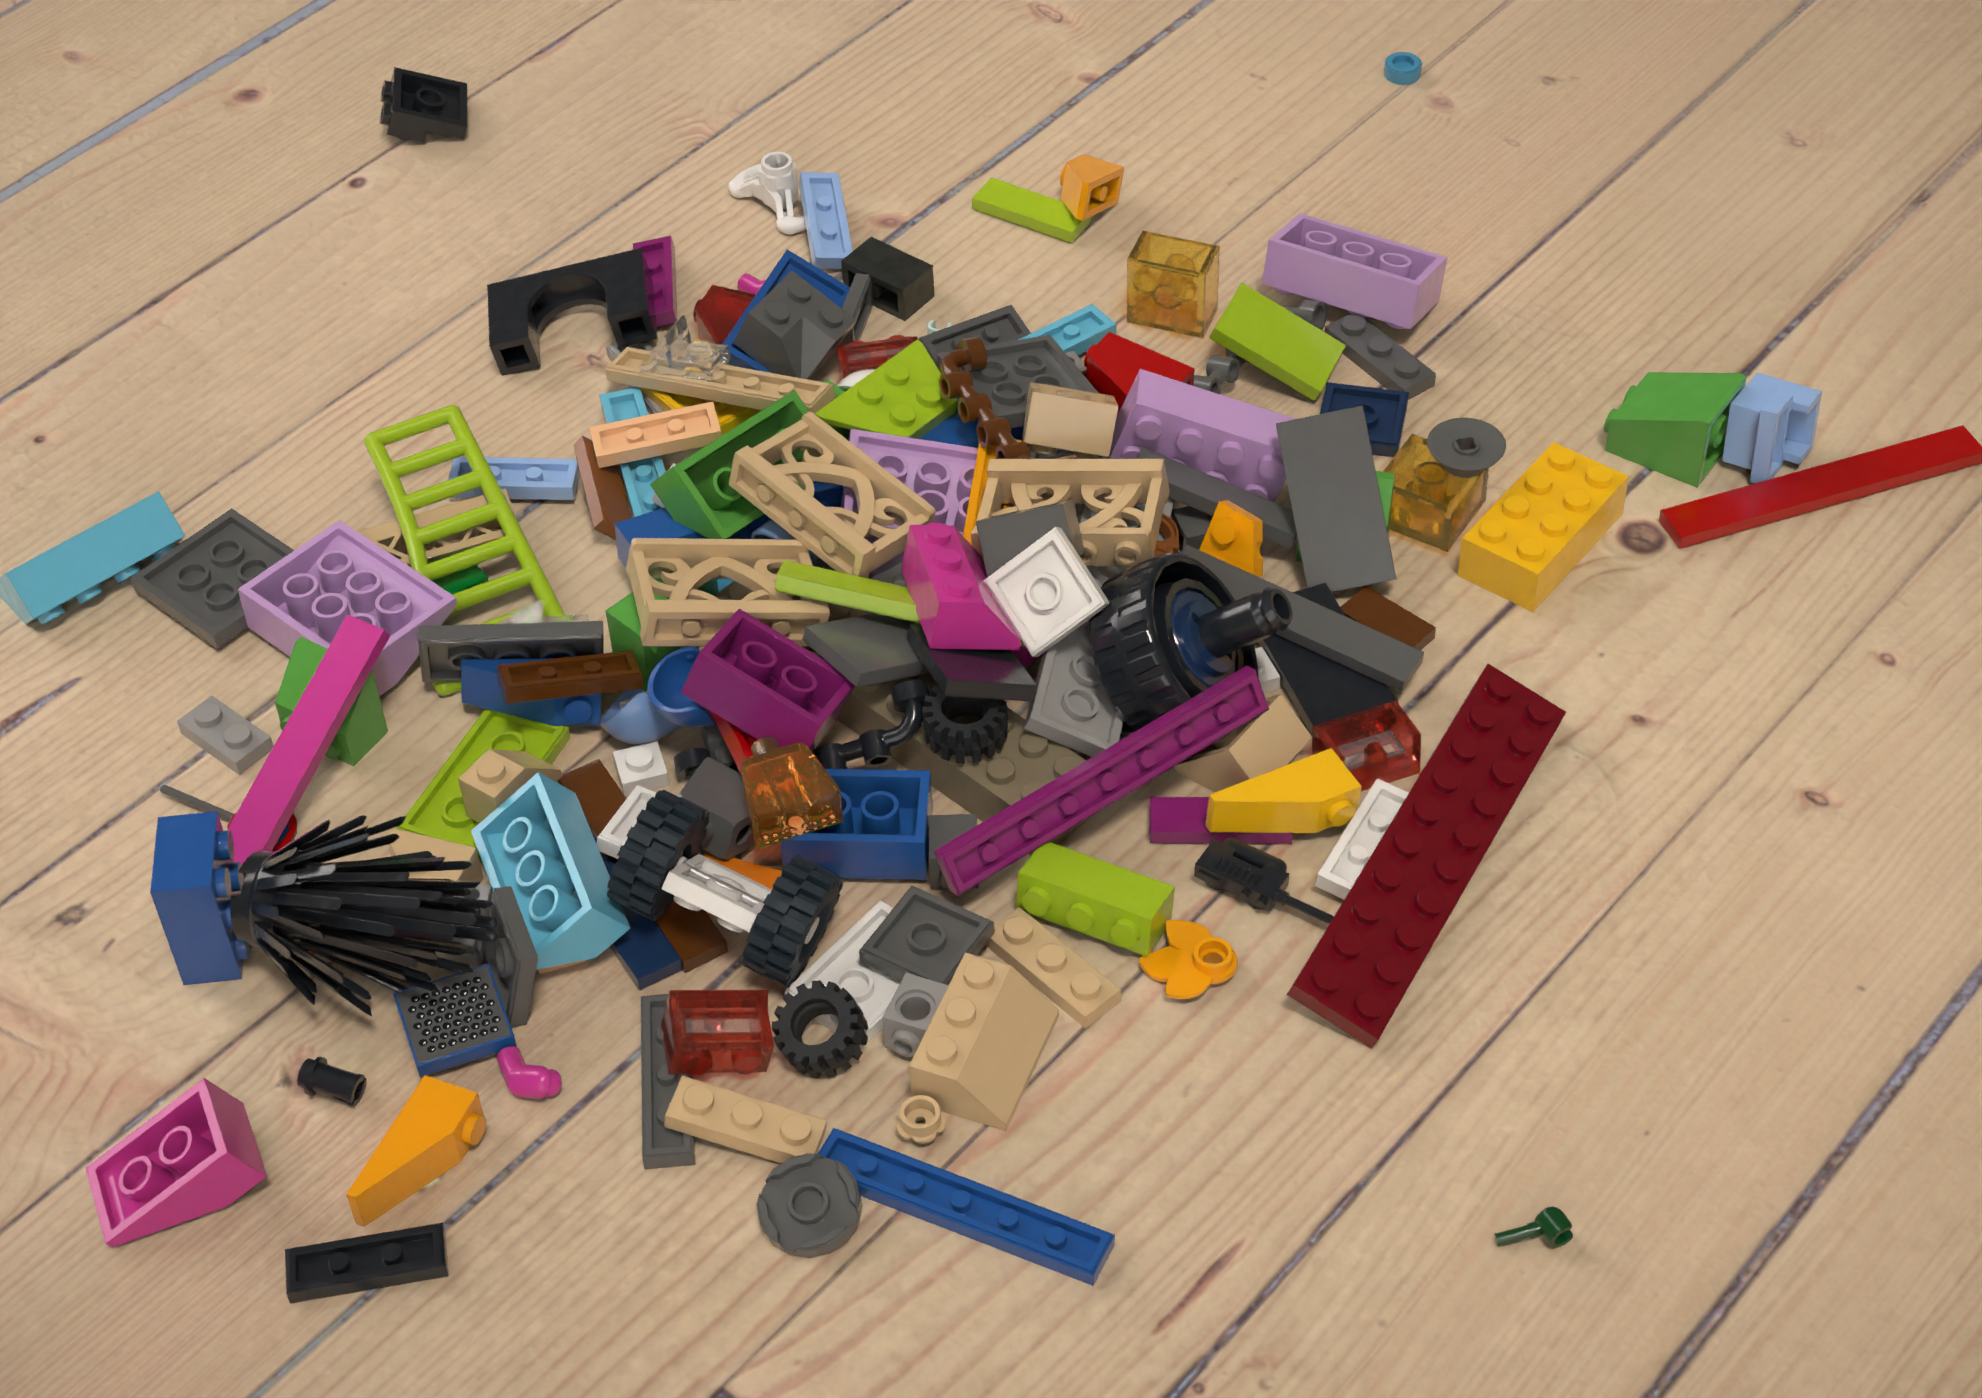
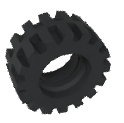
M821 980L812 981V988L809 989L804 983L797 986L798 994L792 996L788 992L783 997V1000L786 1002L785 1007L777 1006L774 1012L778 1018V1021H772V1031L776 1035L773 1039L776 1046L791 1066L803 1075L807 1072L812 1078H820L821 1073L824 1072L830 1078L837 1076L836 1069L842 1067L844 1072L852 1067L848 1061L852 1057L859 1060L863 1054L859 1045H867L868 1036L864 1030L868 1029V1024L864 1013L850 993L844 988L840 989L836 983L828 981L827 986H824ZM822 1014H834L838 1017L837 1029L827 1041L819 1045H807L803 1042L802 1034L804 1029L813 1018Z

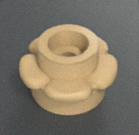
M916 1095L908 1098L903 1102L897 1113L899 1121L896 1123V1129L898 1134L906 1140L911 1139L918 1144L933 1141L936 1138V1134L943 1132L946 1126L945 1114L940 1112L939 1104L929 1096ZM920 1121L925 1122L924 1124H917Z

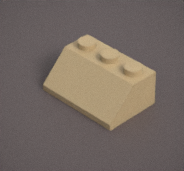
M965 953L909 1065L911 1097L916 1095L929 1096L939 1104L940 1111L1006 1131L1057 1022L1059 1009L1011 965Z

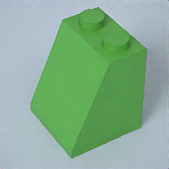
M1648 372L1637 386L1632 385L1628 389L1623 404L1619 409H1612L1608 414L1603 428L1604 432L1608 433L1605 451L1698 488L1723 455L1730 403L1745 387L1747 376L1741 373Z

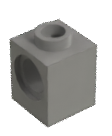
M905 973L882 1017L885 1048L894 1050L905 1057H913L949 985Z

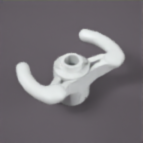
M785 152L768 153L762 158L760 164L745 169L729 182L728 188L734 197L754 196L761 199L765 205L771 207L777 213L776 226L780 232L792 235L806 231L804 216H793V204L798 200L799 191L796 163L792 162L789 154Z

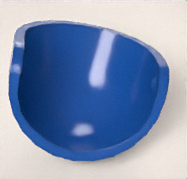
M684 647L664 657L655 666L648 680L647 691L655 710L667 721L681 727L717 725L709 709L701 707L696 701L681 693L700 652L696 647Z

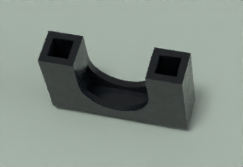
M642 248L487 285L489 346L502 376L541 367L539 338L543 327L555 315L575 306L598 305L607 308V318L619 348L658 339L653 281Z

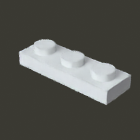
M1378 778L1376 779L1318 872L1315 882L1316 887L1345 899L1408 795V792Z

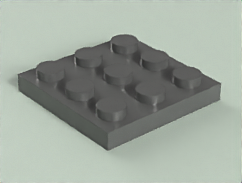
M1051 335L985 345L987 353L986 368L970 373L975 390L979 394L985 393L988 395L992 404V411L998 418L1005 417L1011 428L1024 426L1030 382L1098 393ZM952 351L937 353L936 366L940 372L943 358Z
M231 508L132 576L131 581L135 591L218 649L248 627L238 589L294 550Z

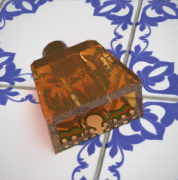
M763 737L753 744L751 748L753 756L745 758L740 763L756 849L843 822L839 787L806 744L798 742L781 748L774 737Z

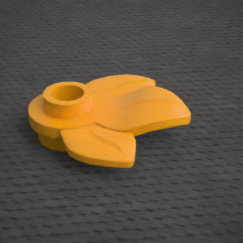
M1167 920L1166 935L1169 946L1151 952L1148 957L1141 956L1139 958V965L1143 971L1154 980L1167 982L1166 996L1176 999L1197 997L1203 994L1211 984H1219L1229 980L1235 974L1238 963L1237 955L1227 941L1218 937H1212L1209 930L1203 925L1184 920Z

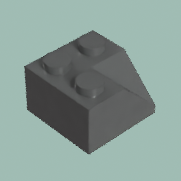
M791 271L747 314L733 343L771 373L811 380L841 349L856 319L794 271Z

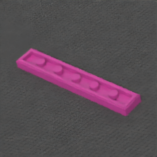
M348 614L346 615L227 829L231 831L233 837L234 862H241L243 864L247 857L258 850H273L391 635L384 629Z

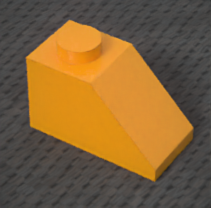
M1086 154L1067 161L1060 175V184L1062 185L1060 199L1076 219L1083 221L1118 204L1125 167Z

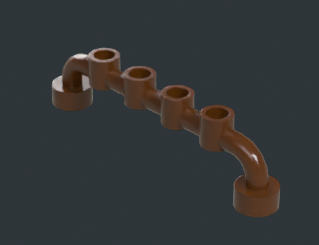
M979 337L960 340L957 350L947 354L941 363L942 375L939 379V386L942 396L946 400L960 397L958 400V413L962 422L979 421L976 428L978 441L984 448L998 445L996 459H1031L1028 445L1024 441L1017 442L1011 435V427L1005 417L998 418L992 411V404L988 395L985 393L979 394L973 387L970 373L984 370L987 365V353L984 343ZM1069 455V456H1064V457H1060V458H1056V459H1078V458H1077V456H1075V455Z

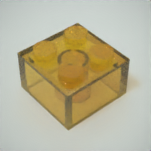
M1142 230L1127 258V322L1203 339L1218 310L1220 246Z
M1411 434L1383 470V472L1395 473L1390 530L1446 552L1450 550L1486 501L1489 468L1485 469L1478 476L1471 478L1454 476L1447 472L1444 466L1433 458L1427 446V439L1415 434Z

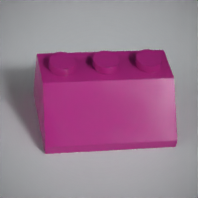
M937 522L928 523L927 525H910L901 572L910 596L916 605V612L930 649L1020 650L1021 640L1018 633L983 581L987 578L984 559L955 526H948Z

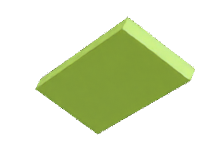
M484 709L405 815L406 819L403 824L397 826L396 829L477 849L471 830L479 822L466 815L458 778L489 749L526 751L552 765L571 738L569 727L552 726ZM477 849L478 858H479V862H480V865H481L482 859H481L480 854H479V851H478V849Z

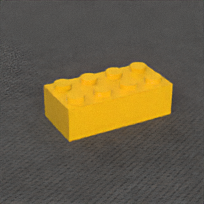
M1553 442L1462 537L1458 576L1534 612L1621 517L1624 510L1629 476Z

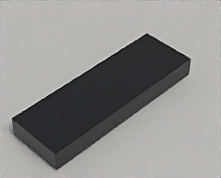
M443 1222L285 1249L286 1294L291 1304L448 1277L447 1243Z

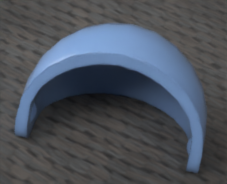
M642 689L624 691L600 720V724L608 734L619 741L635 745L655 742L681 727L661 717L653 707L648 693H644ZM632 698L623 708H620V702Z

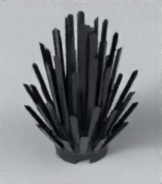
M359 816L328 831L330 825L328 819L276 852L258 850L252 853L238 871L239 873L246 874L240 897L231 896L230 916L236 938L241 941H247L250 948L262 949L313 1005H315V995L312 992L317 993L316 983L298 966L361 1011L372 1016L371 1008L352 994L354 992L360 997L370 1000L371 996L368 990L345 977L344 973L309 953L308 950L395 992L408 988L385 976L439 993L436 985L428 982L431 981V977L427 973L412 968H417L418 963L459 973L474 972L469 964L437 957L435 951L458 956L464 953L480 955L476 947L463 945L460 942H453L451 940L453 937L491 942L497 937L496 931L490 930L497 926V920L491 916L480 915V908L486 909L493 905L492 902L453 897L470 895L471 891L467 888L475 889L480 881L409 878L410 874L408 872L465 870L472 865L468 861L443 862L445 857H436L429 851L370 860L323 863L394 843L399 839L397 834H390L368 840V837L402 825L406 816L398 817L370 828L365 826L350 833L347 832L363 825L367 816Z

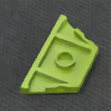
M916 340L821 408L815 415L827 424L849 430L856 429L920 439L955 413L958 400L957 398L944 399L939 386V379L942 374L922 342Z

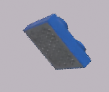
M489 963L472 968L474 972L456 973L430 981L429 983L436 985L439 993L417 986L393 993L419 1077L498 1053L506 1047H517Z

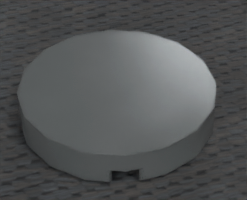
M813 1153L791 1157L772 1169L765 1179L766 1184L762 1189V1193L760 1194L759 1192L756 1205L760 1225L772 1244L791 1256L813 1258L829 1254L846 1243L859 1225L863 1204L858 1183L846 1165L836 1159L833 1161L829 1158H823V1155Z

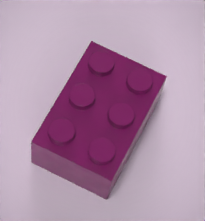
M738 609L699 652L681 693L696 701L701 707L709 709L735 725L740 731L753 736L776 750L781 756L789 758L801 766L836 723L855 685L825 660L743 610Z

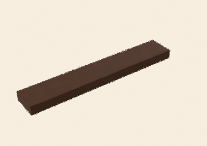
M600 759L563 774L558 780L560 785L576 793L591 832L596 838L627 799ZM609 856L614 864L618 861L617 858ZM673 901L671 906L667 905L665 913L655 920L660 930L681 958L684 972L728 952L727 941L703 909L700 911L690 910Z

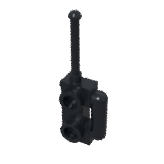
M1227 838L1222 843L1213 839L1195 863L1194 877L1203 880L1211 889L1225 890L1240 897L1242 900H1247V903L1255 909L1271 911L1274 905L1278 903L1282 906L1288 905L1327 924L1334 917L1327 912L1291 897L1290 893L1285 891L1289 884L1290 873L1286 872L1287 865L1283 860L1235 838Z

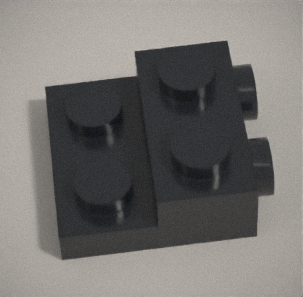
M394 67L391 81L384 80L380 102H383L380 124L387 126V135L395 136L402 140H414L424 143L426 132L430 131L445 137L453 136L464 139L467 129V83Z

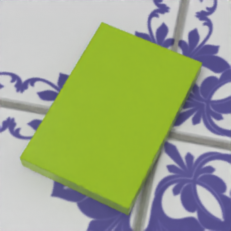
M1242 282L1209 336L1213 341L1313 401L1321 393L1346 346Z

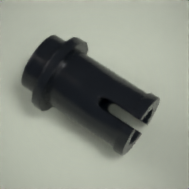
M321 1056L315 1060L311 1058L306 1059L297 1077V1085L304 1088L305 1094L314 1096L316 1093L348 1103V1105L353 1107L360 1102L367 1082L365 1075L355 1074L329 1065L327 1059Z

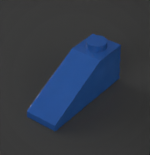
M556 658L461 660L462 703L552 726L601 725V693L506 704L497 680V665Z

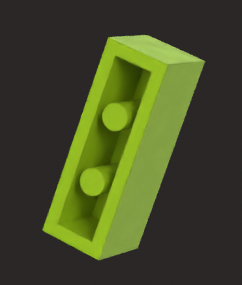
M1047 842L1034 851L1018 872L1016 909L1020 907L1028 914L1148 957L1166 931V921L1172 918L1175 886L1052 842Z

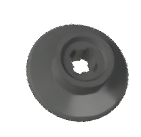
M1454 418L1441 422L1431 430L1427 438V446L1433 458L1443 465L1447 472L1457 477L1471 478L1492 467L1503 457L1506 450V441L1496 427L1485 421L1474 418Z

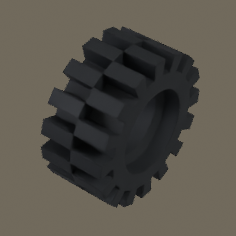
M937 685L931 689V696H925L924 707H922L924 739L926 744L930 743V750L934 754L941 750V758L949 761L952 755H956V763L965 764V757L971 756L973 763L981 761V753L990 758L995 755V747L1001 750L1004 746V738L1007 739L1008 736L1007 701L945 696ZM965 715L980 718V720L970 724H959L950 721L953 718Z

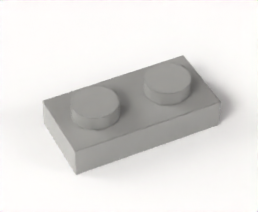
M210 696L177 721L182 735L239 775L270 753L273 748L271 736L213 696Z

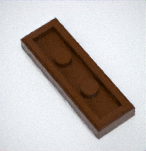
M631 650L497 665V680L506 704L642 689L643 685L642 672Z

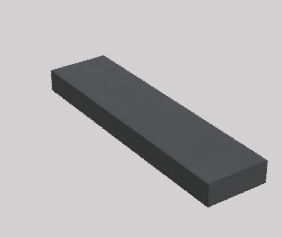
M1141 447L1136 459H1164L1170 490L1169 498L1211 516L1214 515L1219 501L1229 500L1263 520V538L1287 548L1292 547L1297 537L1291 509L1145 447Z
M690 992L641 996L642 1160L644 1170L696 1165L695 1136L664 1127L665 1114L681 1077L685 1076L694 1079Z

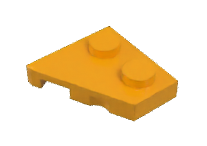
M1229 500L1219 501L1199 550L1257 577H1262L1263 558L1260 554V546L1263 542V520Z

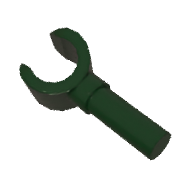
M1552 1206L1542 1210L1534 1222L1495 1233L1494 1236L1497 1246H1502L1543 1235L1552 1248H1558L1571 1241L1573 1233L1570 1231L1572 1224L1564 1212Z

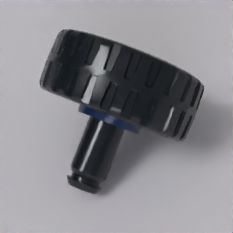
M1166 553L1138 563L1110 577L1103 583L1101 590L1110 604L1089 619V637L1093 660L1103 688L1121 718L1135 732L1245 666L1255 669L1259 679L1258 663L1253 643L1276 634L1278 630H1286L1292 621L1293 612L1288 598L1279 589L1267 587L1263 589L1262 593L1255 592L1235 601L1223 582L1203 563L1184 554Z

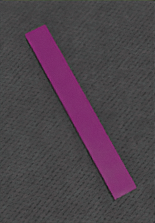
M1249 666L1243 667L933 851L950 891L959 896L1269 710L1256 670Z

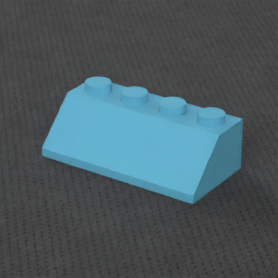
M158 491L6 572L0 577V598L25 624L38 618L41 625H44L64 614L65 611L61 605L77 598L78 602L82 604L102 593L103 590L100 584L112 577L119 584L141 571L137 565L138 563L151 556L156 561L176 547L175 543L184 538L185 534Z
M537 772L471 830L493 892L494 888L512 887L538 956L536 970L596 958L630 929L622 906L607 897L609 890L607 885L610 876L575 792Z

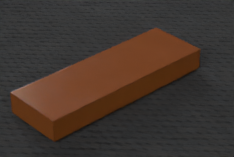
M582 435L573 446L593 527L596 531L616 540L614 523L632 518L619 467L617 464L598 468L593 442Z

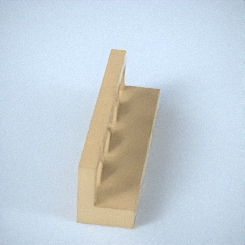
M506 488L501 489L510 508L512 509L515 515ZM480 495L415 514L418 527L422 528L489 503L485 495ZM398 520L357 531L411 567L409 556L406 555L408 554ZM498 520L487 522L424 545L428 564L504 537L505 534L502 529L490 531V529L501 527ZM463 538L462 541L452 544L448 543L449 541Z

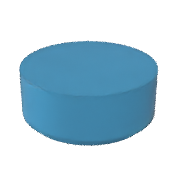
M1394 53L1385 60L1384 76L1388 81L1395 84H1412L1421 77L1422 62L1419 57L1412 53Z

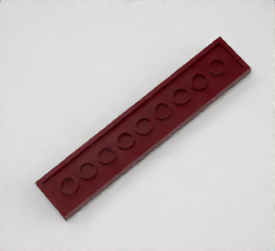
M1486 665L1286 995L1369 1048H1373L1553 737L1566 711L1492 665Z

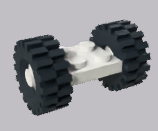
M664 789L656 792L655 797H651L647 802L646 809L640 811L634 827L631 826L626 835L628 838L617 854L619 858L613 865L610 873L613 876L608 881L607 888L609 890L607 897L653 921L665 913L667 905L671 906L673 901H675L684 908L694 911L703 909L717 916V922L731 931L750 932L747 938L749 943L743 951V966L789 988L799 978L800 972H803L806 968L809 958L814 955L820 938H823L826 932L825 928L834 914L833 909L840 898L839 893L843 887V877L797 855V857L794 856L791 859L790 864H786L781 877H777L773 884V889H770L699 854L702 845H700L701 841L706 837L708 830L706 827L709 824V812Z

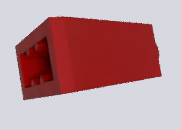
M1108 332L1098 344L1091 345L1084 358V366L1087 367V380L1098 393L1114 396L1118 404L1117 415L1140 369L1194 386L1195 368L1112 332Z

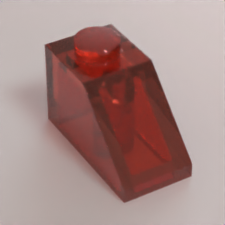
M712 285L703 299L697 301L694 308L693 318L697 322L699 339L717 354L721 345L756 294Z

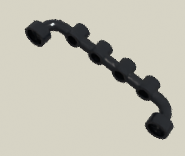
M918 679L908 680L891 688L890 692L894 709L898 712H905L904 719L898 726L889 730H870L861 734L859 739L844 744L830 743L820 746L815 750V753L808 756L801 766L788 758L792 768L848 769L846 762L862 757L866 766H880L892 760L890 749L911 740L920 729L923 720L922 707H924V699L926 695L930 696L926 681ZM694 748L675 755L673 760L677 777L681 780L689 781L704 759L707 757L711 758L709 750ZM788 777L786 780L756 782L765 787L775 784L776 787H779L788 780Z

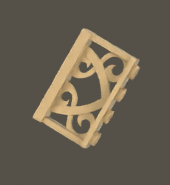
M811 411L804 414L797 423L757 446L750 448L747 445L734 454L728 485L835 571L869 578L870 572L905 551L910 525H927L934 521L936 510L932 505ZM799 448L804 451L802 462H797L792 455V452ZM780 459H782V461H783V463H784V464H779V465H774V466L772 465V464H774L775 462L779 461ZM813 481L833 483L851 488L856 496L858 514L845 508L825 507L813 498L815 490ZM895 523L899 527L896 529L885 528L880 525L889 526ZM869 534L879 538V540L872 544L866 539Z
M1164 459L989 460L987 467L988 480L977 521L986 517L1074 499V504H1085L1090 510L1098 513L1079 524L1085 551L1084 554L1080 555V558L1086 566L1132 567L1155 557L1154 552L1164 505L1168 502L1170 493ZM1002 503L1015 504L1014 507L1000 510ZM1135 504H1146L1144 512L1133 507ZM1122 519L1135 521L1141 527L1128 528L1126 522ZM975 525L972 529L971 540L973 547L983 558L978 531Z
M632 539L626 572L630 578L641 624L640 637L642 645L705 646L738 609H741L798 645L809 646L803 641L805 627L828 622L830 616L828 603L800 597L801 600H792L791 596L794 595L778 592L774 589L777 573L784 560L813 566L809 549L798 540ZM653 578H661L666 584L660 583ZM711 579H732L748 587L753 592L746 595L742 600H719L715 596L697 589ZM654 594L669 597V600H655Z

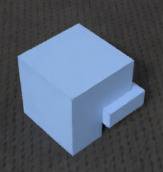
M1757 372L1730 403L1722 461L1750 469L1751 483L1773 479L1783 467V460L1800 465L1813 449L1822 391Z

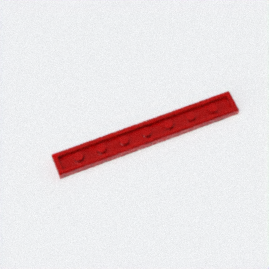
M1962 425L1660 510L1659 522L1680 549L1981 464L1982 446Z

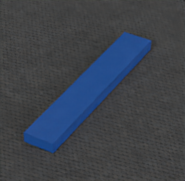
M836 1128L832 1129L818 1154L823 1155V1158H829L833 1161L836 1159L846 1165L856 1179L862 1197L1094 1286L1115 1246V1234Z

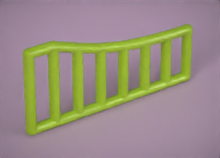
M449 405L368 433L364 437L366 449L381 477L394 508L406 543L411 568L429 580L434 581L514 552L522 567L518 571L452 594L457 599V605L451 613L531 585L539 601L538 603L481 624L535 623L548 618L549 622H569L458 406ZM449 424L456 440L392 462L385 448L386 445ZM465 455L472 472L406 494L400 480L401 477ZM481 487L489 503L422 528L418 527L413 513L414 510ZM498 520L505 534L504 537L428 564L424 545L487 522ZM432 682L440 696H448L461 691V682Z

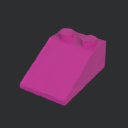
M205 1078L85 1168L105 1244L112 1248L225 1208L267 1177L244 1103Z

